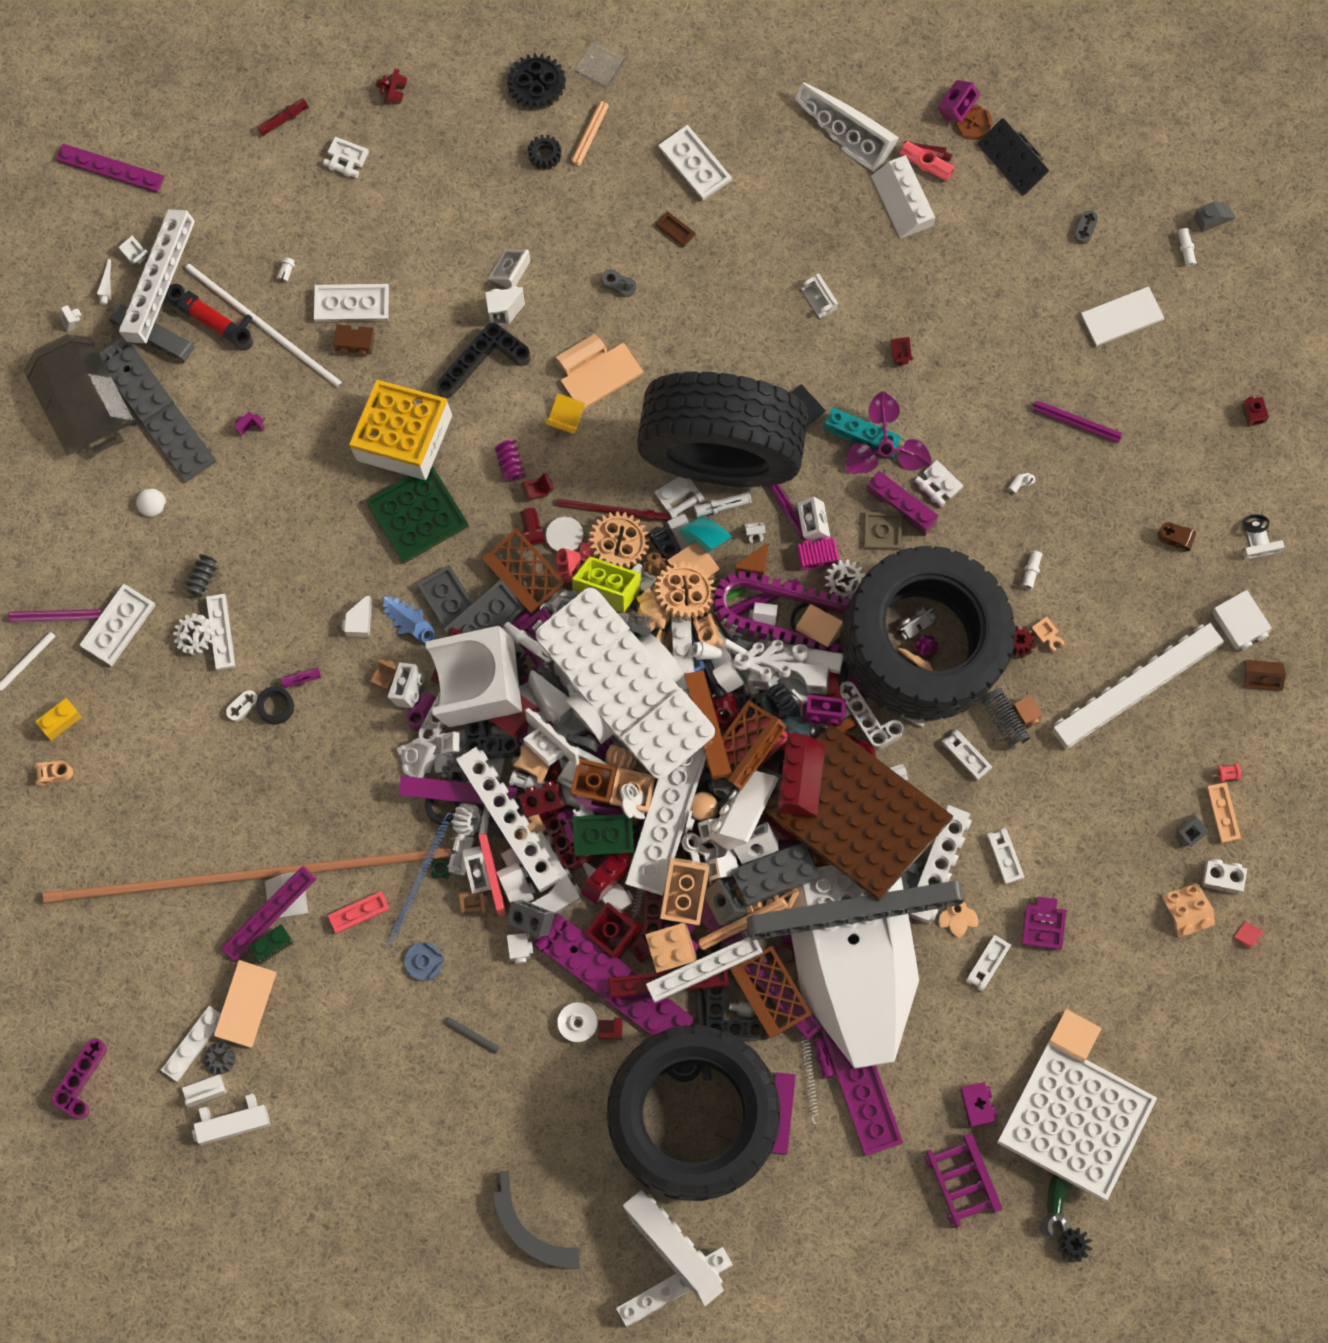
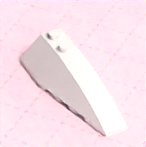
M802 83L795 97L796 101L809 115H812L818 121L817 123L821 128H824L834 141L843 146L841 149L847 155L873 172H876L891 154L899 137L856 109L806 83Z

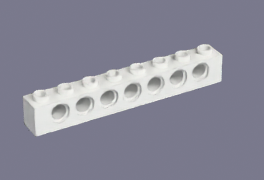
M168 209L163 219V224L157 234L156 241L151 249L135 293L132 296L125 318L120 325L119 333L127 342L147 343L195 222L187 210Z
M475 747L457 758L456 760L540 893L560 881L558 875L561 872L555 864L551 866L548 861L550 855L545 847L541 849L537 844L540 839L534 831L530 833L527 828L530 825L524 815L520 816L516 811L519 809V806L514 799L509 800L506 795L509 791L503 782L499 784L496 777L499 775L494 767H488L485 762L488 758L484 751H478ZM478 765L484 767V771L481 774L474 773V768ZM493 782L494 788L487 791L484 789L485 783ZM503 798L505 803L501 807H496L494 805L495 800ZM508 814L515 815V820L512 823H506L505 817ZM519 830H523L526 833L522 840L515 838V834ZM528 847L536 848V853L533 856L525 854ZM539 863H544L547 866L546 870L542 873L536 871V866Z

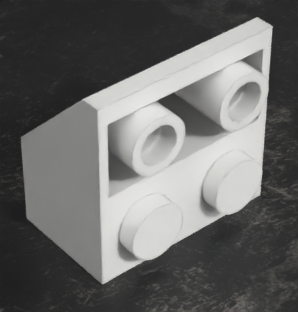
M512 286L505 290L492 289L486 292L490 323L498 325L510 324L525 305L523 287Z

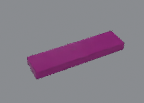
M776 1072L775 1085L780 1100V1124L778 1136L771 1153L788 1154L796 1074Z

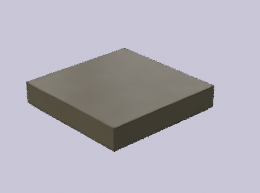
M865 512L864 549L902 550V513Z

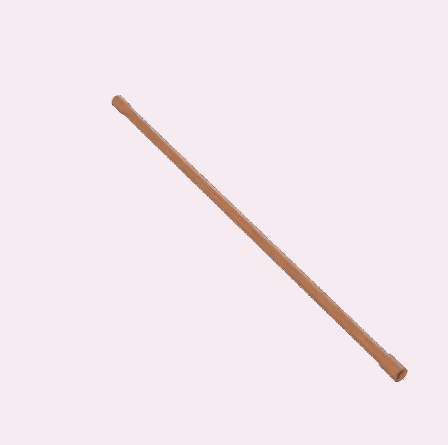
M451 847L435 848L437 851H432L436 854L430 853L434 858L429 857L434 860L451 858L452 849ZM424 850L66 891L43 892V902L47 904L65 900L270 878L281 874L297 872L303 865L311 873L422 861L424 858L429 859L426 855H429L427 852L431 851Z

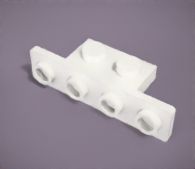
M529 708L526 709L527 722L536 730L523 738L524 744L548 766L562 756L567 757L577 766L579 764L578 750L574 746H570L561 734L558 735L549 723L546 724L542 721L537 712H532Z

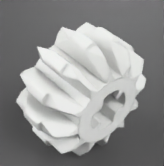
M461 803L459 807L455 808V814H452L454 816L451 821L453 823L452 829L456 833L473 836L475 832H479L482 810L475 806V804Z

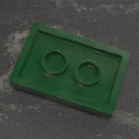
M625 814L573 816L574 857L634 854L632 817L628 818Z

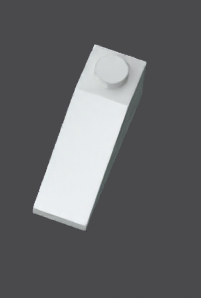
M534 670L530 671L527 684L543 716L559 728L574 714L573 709L565 703L568 697Z
M587 863L583 864L588 877L597 870ZM618 883L602 899L604 904L609 902L622 911L633 906L632 900H634L630 891H625L623 886Z

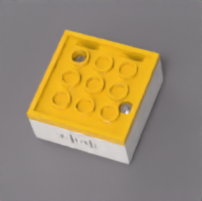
M376 380L349 444L356 460L426 480L452 418L447 399Z

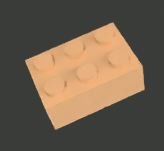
M670 857L660 919L700 925L709 863Z

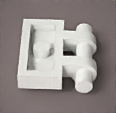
M335 137L328 150V155L333 158L332 160L325 159L323 166L328 167L331 171L335 172L336 170L344 173V176L357 178L359 171L353 168L354 166L362 168L369 151L364 147ZM340 160L348 162L346 166L338 163Z
M938 460L923 472L928 478L924 481L919 476L914 481L919 486L918 489L922 492L924 491L930 497V500L934 504L937 503L940 507L946 503L941 498L943 495L951 499L963 488V485ZM932 483L939 489L938 492H935L930 487Z

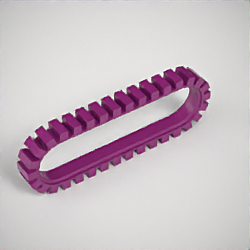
M738 571L737 576L731 573L718 584L714 593L713 610L714 612L718 611L716 618L719 622L726 619L724 624L726 628L730 629L734 624L736 625L735 632L740 634L743 633L744 628H747V635L754 637L756 631H758V638L765 640L769 634L771 635L770 641L778 640L780 637L783 638L782 642L784 644H790L791 641H794L793 645L806 644L807 648L813 649L817 647V650H828L829 652L842 654L841 648L843 645L834 642L827 647L802 633L734 614L727 606L726 595L734 588L747 587L842 614L847 609L850 601L849 598L843 597L839 603L837 602L838 595L831 594L828 600L826 599L827 592L820 591L818 596H814L816 589L808 588L807 592L803 593L804 586L797 584L795 590H791V582L786 581L784 586L780 587V579L774 578L772 584H769V576L762 575L761 580L758 581V573L751 572L749 578H746L745 571Z

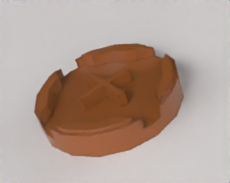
M978 105L971 107L962 122H956L958 132L963 137L971 140L982 138L992 127L990 113Z

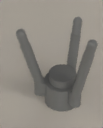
M719 778L714 779L712 785L715 786L714 793L721 798H727L734 787L732 783L724 778L720 780Z

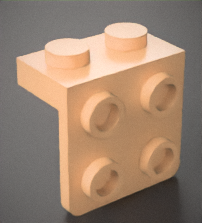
M1195 883L1162 896L1166 907L1174 919L1175 932L1178 938L1215 925L1214 909L1199 884Z

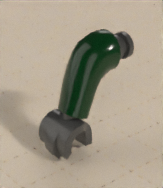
M1055 1174L1050 1180L1048 1190L1047 1213L1049 1215L1045 1216L1040 1222V1229L1046 1238L1052 1236L1054 1232L1052 1229L1054 1221L1057 1222L1059 1231L1068 1230L1067 1223L1060 1216V1213L1063 1210L1066 1192L1073 1188V1184Z

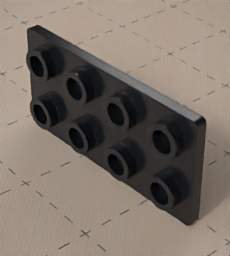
M1001 118L977 143L1023 196L1049 172V169L1042 162L1044 158L1021 132L1015 131L1004 118Z

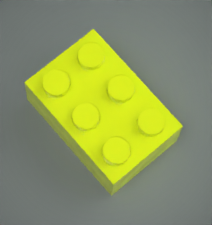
M589 557L572 578V591H577L579 595L587 588H594L599 591L615 611L624 613L641 591V573Z

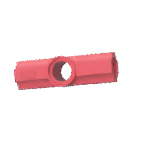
M909 141L905 142L899 154L901 157L906 155L908 161L919 166L922 171L930 172L945 181L949 180L955 169V166L936 157L933 151L923 150ZM928 159V160H930L931 162H930V163H926V162H924L923 160Z

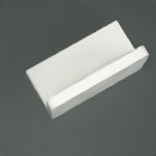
M220 1074L182 1088L186 1099L184 1102L188 1107L227 1094Z

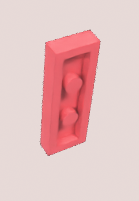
M380 891L329 914L328 917L335 933L338 934L387 912L390 908L383 892Z

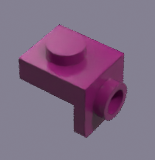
M250 411L244 416L239 417L233 426L240 436L247 432L254 424L261 431L265 429L263 425L264 420L257 413L253 415Z

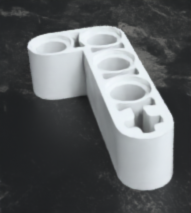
M718 626L720 638L723 642L725 636L720 627ZM721 643L719 647L722 651L720 659H711L715 668L713 674L724 690L730 693L744 685L745 681L740 670L736 669L733 665L735 658L731 650Z
M843 682L840 685L841 699H846V708L851 713L850 716L853 717L858 729L865 740L873 746L874 750H882L901 738L903 725L900 721L892 720L881 726L856 686L851 682ZM844 689L847 691L851 690L850 696L847 693L844 694ZM854 705H860L862 707V710L860 712H856L852 709V707ZM870 721L873 726L866 728L862 723ZM891 727H896L899 730V733L892 734L889 731V729ZM880 737L883 742L876 744L873 742V738Z

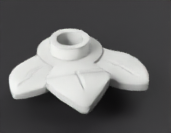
M624 784L620 788L622 808L628 818L633 816L637 819H644V811L637 810L636 805L642 806L646 802L647 797L642 791L638 795L639 789L633 784Z

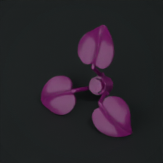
M885 391L879 392L872 399L868 413L873 423H883L884 439L880 441L879 449L873 451L865 443L853 445L847 454L845 471L853 474L871 472L877 467L879 461L877 456L874 455L875 453L888 457L896 451H901L898 460L904 469L913 471L931 466L932 461L929 450L921 441L908 439L904 443V448H894L893 442L887 439L886 422L891 423L898 418L900 407L898 402Z

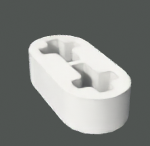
M251 690L243 692L228 706L226 710L228 718L234 722L242 720L256 707L257 694ZM246 696H254L252 698L254 701L253 703L247 702L245 705H243L247 701ZM240 707H242L238 711L239 716H231L233 714L231 711L232 709L238 710Z

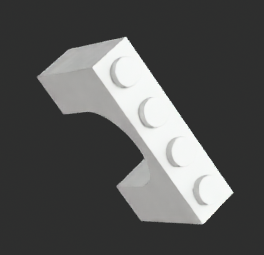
M541 831L536 834L540 839L537 844L541 849L545 847L550 855L548 861L551 866L555 864L561 874L558 875L560 881L555 884L554 888L548 894L532 902V904L555 912V916L557 913L559 914L580 902V895L582 894L577 884L573 886L570 881L572 875L568 868L563 869L557 852L552 850L551 846L553 843L549 835L544 836ZM528 847L525 854L533 856L536 853V848ZM512 848L501 854L507 867L517 862L520 868L523 867V864Z

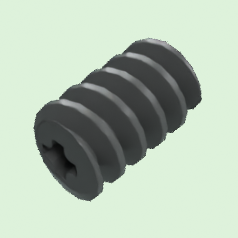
M199 554L201 560H196L195 564L197 566L192 568L194 573L188 575L191 580H186L185 584L187 586L182 588L194 595L205 597L206 594L202 589L209 590L206 582H213L209 576L215 577L216 574L212 570H219V567L216 565L217 561L213 558Z

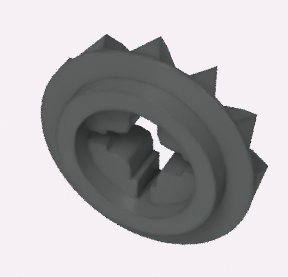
M215 1043L209 1046L204 1053L203 1062L211 1073L221 1075L233 1068L236 1057L234 1050L229 1045ZM214 1052L219 1055L224 1054L222 1057L224 1065L219 1061L214 1063L216 1060Z

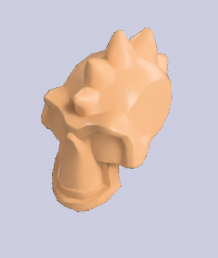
M647 588L642 595L637 596L639 605L637 606L638 611L636 613L649 615L650 632L654 629H664L670 621L671 612L665 614L666 608L660 609L661 602H655L657 596H654V591L656 589Z

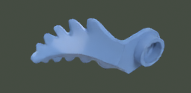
M384 596L382 598L384 602L382 606L386 607L384 613H389L386 618L394 619L392 626H399L398 634L411 633L420 643L425 645L426 641L435 640V631L423 619L421 609L413 612V605L405 607L404 600L399 603L397 597L394 600L392 596ZM427 632L428 635L424 638L423 635Z

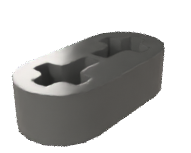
M1087 210L1081 216L1075 232V240L1080 244H1087L1091 240L1098 221V216L1094 211ZM1088 216H1091L1092 220L1090 221V224L1086 225V218H1088ZM1086 229V236L1084 237V239L1080 238V234H1082L1083 230Z

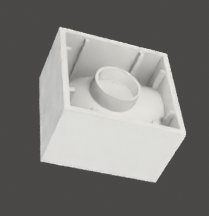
M500 626L426 641V649L431 654L438 672L441 692L439 706L432 708L433 715L445 725L454 727L522 712L514 639Z

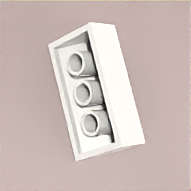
M906 155L889 161L871 176L900 239L934 226L935 216Z
M755 771L742 790L734 786L727 797V803L719 812L720 817L718 821L712 826V833L709 838L726 850L748 843L779 778Z

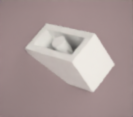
M370 596L364 597L346 613V620H342V631H345L347 637L370 636L372 609Z

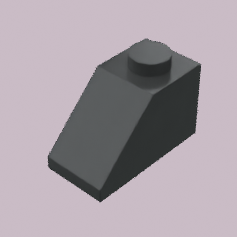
M1212 202L1197 208L1194 218L1201 231L1204 232L1235 219V216L1227 202Z

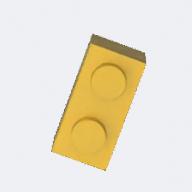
M65 698L35 722L52 741L82 717L70 701Z

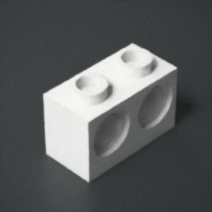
M1218 859L1208 860L1205 864L1202 887L1241 895L1244 891L1247 868H1242V865L1237 863H1231V865L1223 864V861ZM1210 871H1218L1219 878L1212 877ZM1230 874H1236L1239 882H1233L1230 879Z

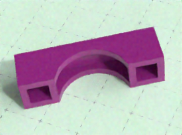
M878 471L868 482L866 491L881 503H887L896 508L905 516L910 525L925 536L937 523L939 515L881 471Z

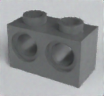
M524 900L512 901L506 924L513 926V929L516 931H526L531 937L541 938V936L549 935L555 912Z

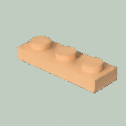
M1227 782L1207 786L1220 843L1240 840L1241 837Z

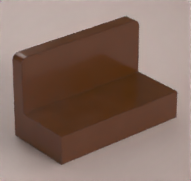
M1245 660L1244 688L1283 691L1286 677L1284 663Z

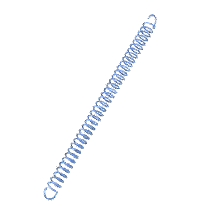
M434 848V849H431V850H430L431 852H427V853H428L429 855H431L430 853L433 852L432 850L437 851V849H435V848ZM424 858L425 861H427V860L433 861L431 858H429V859ZM417 884L413 887L414 889H410L412 892L419 891L415 888L418 886Z

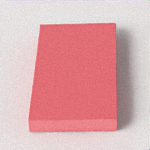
M481 834L479 839L496 910L499 917L506 916L507 912L490 842L486 834Z

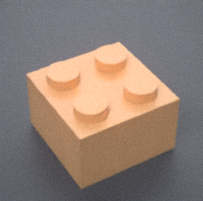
M681 923L645 934L657 973L697 961L687 923Z

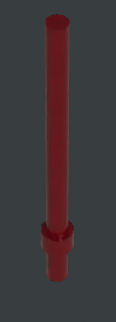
M557 499V506L603 513L611 512L612 514H616L618 511L620 515L626 512L627 516L633 515L634 517L646 518L647 521H669V514L658 513L650 509L644 511Z

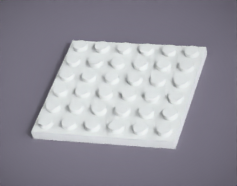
M1048 1042L997 1143L1106 1202L1157 1097L1088 1060L1083 1062Z

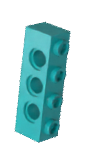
M832 407L825 421V431L856 444L865 443L870 446L872 451L878 450L880 441L884 439L883 428ZM887 430V439L893 442L894 448H898L901 442V435ZM893 452L892 455H890V456H888V457L891 458V459H893L895 453Z

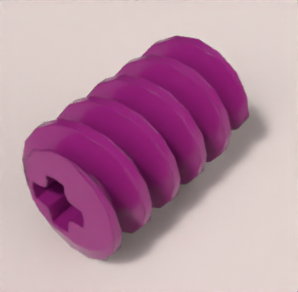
M515 439L502 441L494 448L504 481H518L526 477L525 473H520L524 470V467L518 466L522 464V460L517 459L521 455L520 453H514L519 449L518 446H512L517 443Z

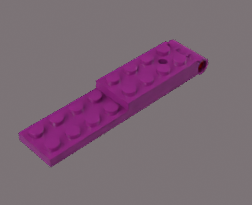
M558 913L553 918L549 935L541 936V938H537L533 943L542 953L651 1036L672 1027L691 1026L695 1021L694 1017L669 998L654 1003L650 994L610 998L608 978L637 974L621 960L609 955L584 934L583 931ZM577 948L576 953H571L570 950Z

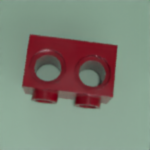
M553 781L543 783L541 788L536 789L535 786L524 789V793L520 794L519 797L526 818L567 805L560 782L554 784ZM548 791H552L555 794L554 800L548 797ZM530 796L536 798V805H533L530 802Z

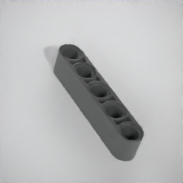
M118 304L109 321L112 324L121 325L128 307ZM154 323L147 340L157 349H163L167 351L166 354L175 359L183 360V363L186 362L195 348L186 339L157 323Z

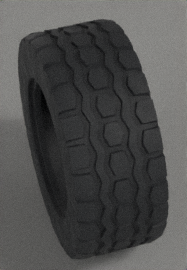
M697 371L672 373L654 379L644 393L637 438L638 452L651 465L665 472L687 479L690 478L694 481L734 487H764L782 484L794 479L801 469L808 412L804 402L798 399L796 395L787 392V390L781 387L773 386V384L727 373H699Z
M918 546L914 549L913 547L907 548L882 559L870 569L859 584L843 615V627L840 634L841 645H843L841 649L844 661L848 664L847 669L853 680L857 681V686L866 696L869 695L871 697L870 700L881 708L886 707L887 711L895 715H904V718L921 720L923 718L925 721L940 720L941 717L942 719L958 715L959 712L962 713L970 709L976 702H979L1005 671L1010 661L1009 658L1012 656L1015 643L1013 640L1015 638V622L1012 621L1014 619L1012 607L1007 602L1008 597L1002 586H998V580L990 571L986 572L984 570L985 567L975 559L970 560L968 555L956 550L951 552V549L945 547ZM908 597H928L948 606L959 617L967 633L968 653L965 662L953 669L930 671L916 667L906 661L895 650L889 639L886 628L888 607Z

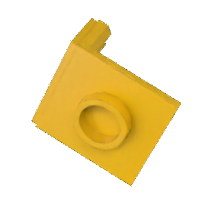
M557 393L550 417L546 419L545 424L572 434L575 433L585 403Z

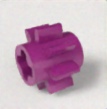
M921 635L920 639H916L914 650L918 651V656L931 658L932 653L937 654L938 642H935L933 636Z

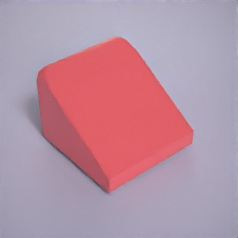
M1245 922L1234 938L1250 949L1263 931Z

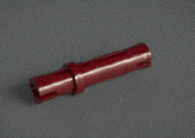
M301 98L291 106H286V109L257 126L262 136L264 137L290 119H295L296 115L308 109L309 106L304 98Z

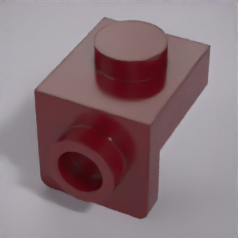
M910 337L890 339L893 362H898V365L909 364V361L913 360Z
M543 473L540 478L526 480L521 483L527 501L547 497L553 490V482L549 478L548 473Z

